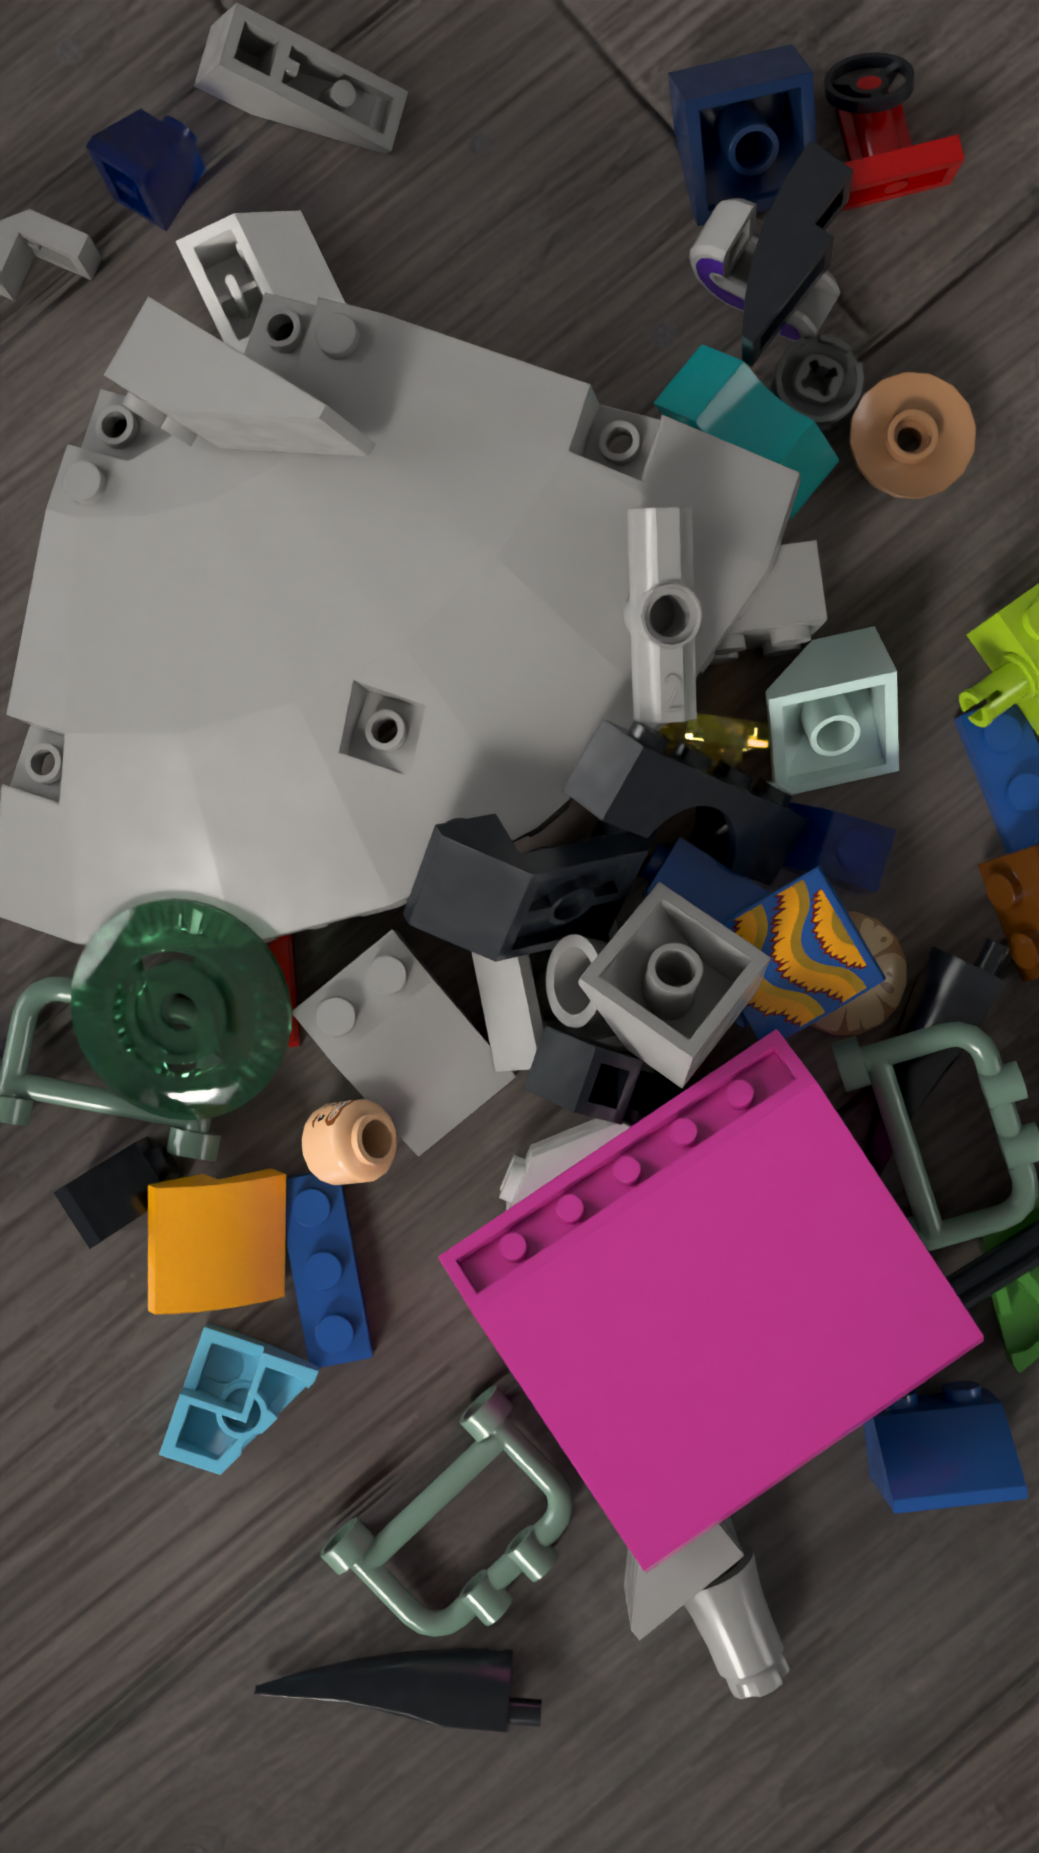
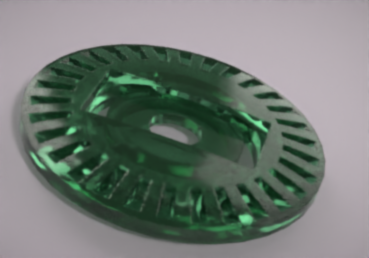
M178 898L159 899L138 904L118 914L97 931L83 950L74 971L71 987V1016L74 1031L83 1054L99 1078L114 1093L131 1105L148 1113L168 1119L187 1121L209 1119L227 1114L253 1099L271 1081L288 1049L292 1030V1006L289 989L281 967L262 938L247 924L231 913L213 905L196 900ZM159 952H180L195 957L193 962L187 960L164 961L154 965L147 971L142 961V958ZM182 993L193 1000L198 1011L197 1021L193 1027L178 1029L166 1021L162 1012V1004L167 995ZM211 1053L222 1059V1061L214 1066L184 1071L170 1070L169 1064L185 1065L195 1063L206 1058Z

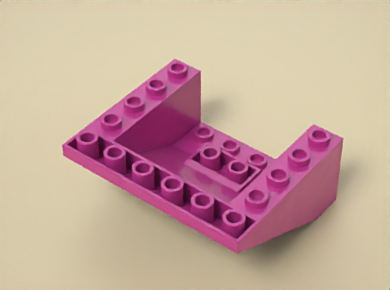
M777 1029L438 1256V1259L472 1314L646 1573L982 1343L984 1335L817 1081Z

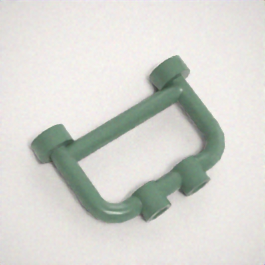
M81 966L79 967L77 979L65 976L46 977L32 983L18 997L11 1015L0 1069L1 1123L28 1126L34 1101L168 1125L171 1128L166 1148L167 1153L199 1160H217L221 1135L209 1132L225 1053V1034L218 1018L206 1006L188 999L178 998L180 985L142 978L140 990L115 986L118 973ZM52 1001H61L192 1027L198 1034L200 1047L189 1103L27 1073L40 1010Z
M957 1021L939 1023L860 1048L856 1036L831 1043L846 1092L869 1085L872 1086L913 1214L906 1218L928 1252L1006 1230L1022 1222L1033 1210L1039 1193L1038 1177L1034 1165L1035 1162L1039 1161V1130L1035 1121L1021 1124L1015 1102L1028 1098L1021 1071L1016 1061L1002 1063L1000 1053L989 1035L977 1026ZM950 1047H959L968 1051L974 1059L978 1079L992 1116L998 1143L1012 1180L1013 1189L1006 1201L998 1205L941 1220L893 1065Z
M496 1386L488 1388L476 1398L459 1420V1423L476 1441L383 1530L374 1536L358 1518H352L330 1538L320 1553V1557L338 1575L351 1569L406 1626L421 1635L431 1637L452 1635L466 1626L476 1616L485 1626H490L496 1622L512 1603L513 1597L505 1589L523 1572L532 1582H535L542 1578L556 1563L559 1553L551 1544L560 1537L570 1522L573 1509L570 1486L561 1472L508 1418L514 1405ZM504 1450L544 1492L548 1501L547 1511L533 1526L529 1525L520 1531L509 1543L505 1553L487 1570L483 1569L475 1574L463 1587L459 1597L448 1607L441 1610L428 1609L386 1568L384 1563Z

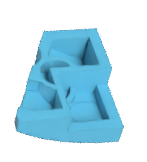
M206 1322L159 1455L221 1475L258 1434H262L278 1419L279 1413L305 1387L309 1388L315 1382L319 1367L250 1336Z

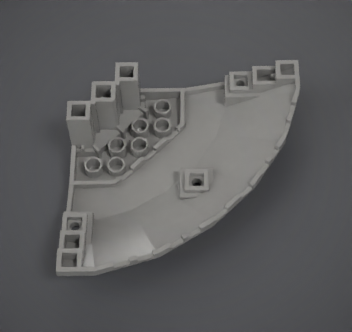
M265 292L244 355L329 406L372 440L375 446L369 456L220 449L197 435L190 447L122 405L126 397L125 395L100 389L82 446L80 448L67 444L46 507L6 713L8 716L30 724L11 784L10 786L2 784L0 917L82 945L248 948L278 940L280 936L306 929L315 930L327 927L329 923L359 915L364 917L406 904L436 824L445 823L455 818L468 819L496 813L513 843L526 836L532 837L542 832L570 808L568 804L574 799L562 790L601 720L604 718L628 730L634 721L631 634L625 627L623 618L624 605L630 595L627 509L692 506L694 594L700 601L703 613L701 627L695 636L697 678L700 672H705L715 657L714 651L736 619L740 620L770 577L801 483L800 472L662 415L661 420L601 405L591 384L410 322L318 297L316 305ZM619 435L630 436L633 441L631 447L626 452L615 454L609 451L610 443L615 437ZM661 596L656 600L650 610L651 625L659 634L666 631L674 620V607L666 596ZM386 721H395L398 727L397 735L392 741L381 743L378 739L380 726ZM643 722L657 731H660L668 724ZM53 754L55 758L54 768L49 774L43 775L41 768L45 756Z

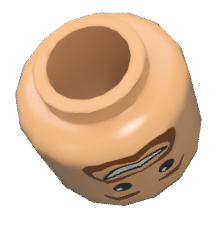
M358 1099L328 1103L314 1111L305 1123L302 1135L303 1156L309 1170L319 1180L331 1185L372 1182L387 1173L394 1162L397 1150L396 1128L390 1115L384 1108L370 1100Z

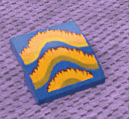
M820 865L720 922L771 957L757 993L742 1011L759 1040L776 1029L786 1039L839 1009L886 979Z

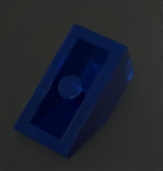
M143 109L133 112L92 135L86 145L113 199L166 232L206 169L196 144L197 137L188 127L168 115H165L161 121Z
M790 802L788 804L790 807L807 817L810 821L781 869L803 875L820 865L831 885L863 895L878 892L897 830L838 811Z

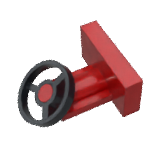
M873 52L850 56L834 64L825 75V97L836 108L835 112L848 162L844 164L853 169L849 201L840 212L950 185L965 160L959 134L912 146L902 103L911 96L914 90V68L907 60L897 55ZM884 68L879 73L868 72L857 75L853 79H839L843 75L859 69ZM898 73L906 79V82L897 90L888 93V89Z

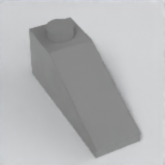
M237 2L211 25L194 87L251 115L383 154H388L392 151L408 91Z

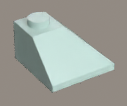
M875 626L812 640L765 691L772 782L793 795L899 771L897 670Z

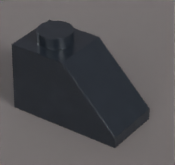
M148 1136L64 1185L55 1191L54 1194L89 1249H91L148 1211V1185L174 1180L180 1175V1171L172 1155L166 1152V1147L161 1143L153 1146Z

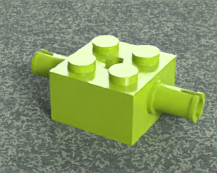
M1038 583L966 635L992 670V673L971 688L965 689L959 695V703L963 712L983 699L987 700L983 707L967 717L976 726L981 728L987 727L996 717L1016 704L1039 736Z

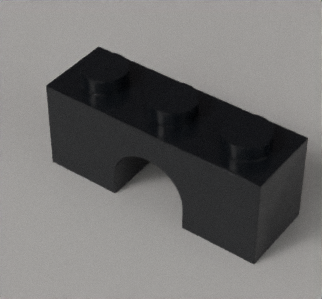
M545 1026L523 1089L574 1113L622 1125L623 1119L633 1123L639 1122L706 1076L695 1072L685 1086L681 1088L628 1050Z

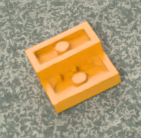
M270 1168L222 1179L199 1174L148 1185V1311L155 1315L203 1312L246 1306L285 1297L286 1174Z

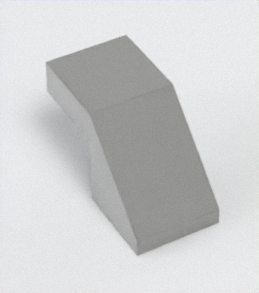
M31 209L0 220L1 296L13 301L16 300L35 256L89 280H93L102 257L88 234Z

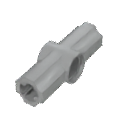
M692 506L627 509L630 595L624 605L623 618L625 627L631 634L633 720L639 723H671L697 719L695 636L701 627L703 613L700 601L694 594ZM661 596H666L673 604L674 620L666 631L659 634L651 625L650 610L656 600Z

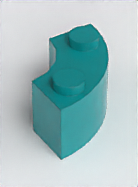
M703 344L700 345L654 402V405L664 416L800 472L801 483L790 513V519L795 516L839 462L838 457L814 420L797 412L775 396L754 375L744 361Z

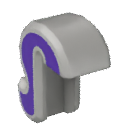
M742 198L723 200L716 205L691 247L689 259L696 279L711 295L724 304L744 313L745 293L752 258L760 235L753 231L756 224L757 204ZM828 270L777 335L793 342L801 337L807 339L816 336L840 295L837 281Z

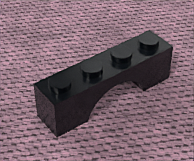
M604 718L601 720L562 791L600 820L648 838L670 817L683 810L696 807V825L692 842L729 870L766 885H772L810 821L788 805L793 798L790 792L763 777H759L754 786L751 784L754 780L752 775L721 758L715 768L710 766L714 760L713 758L682 740H678L674 748L671 749L667 747L671 741L668 737L644 723L634 720L628 730Z

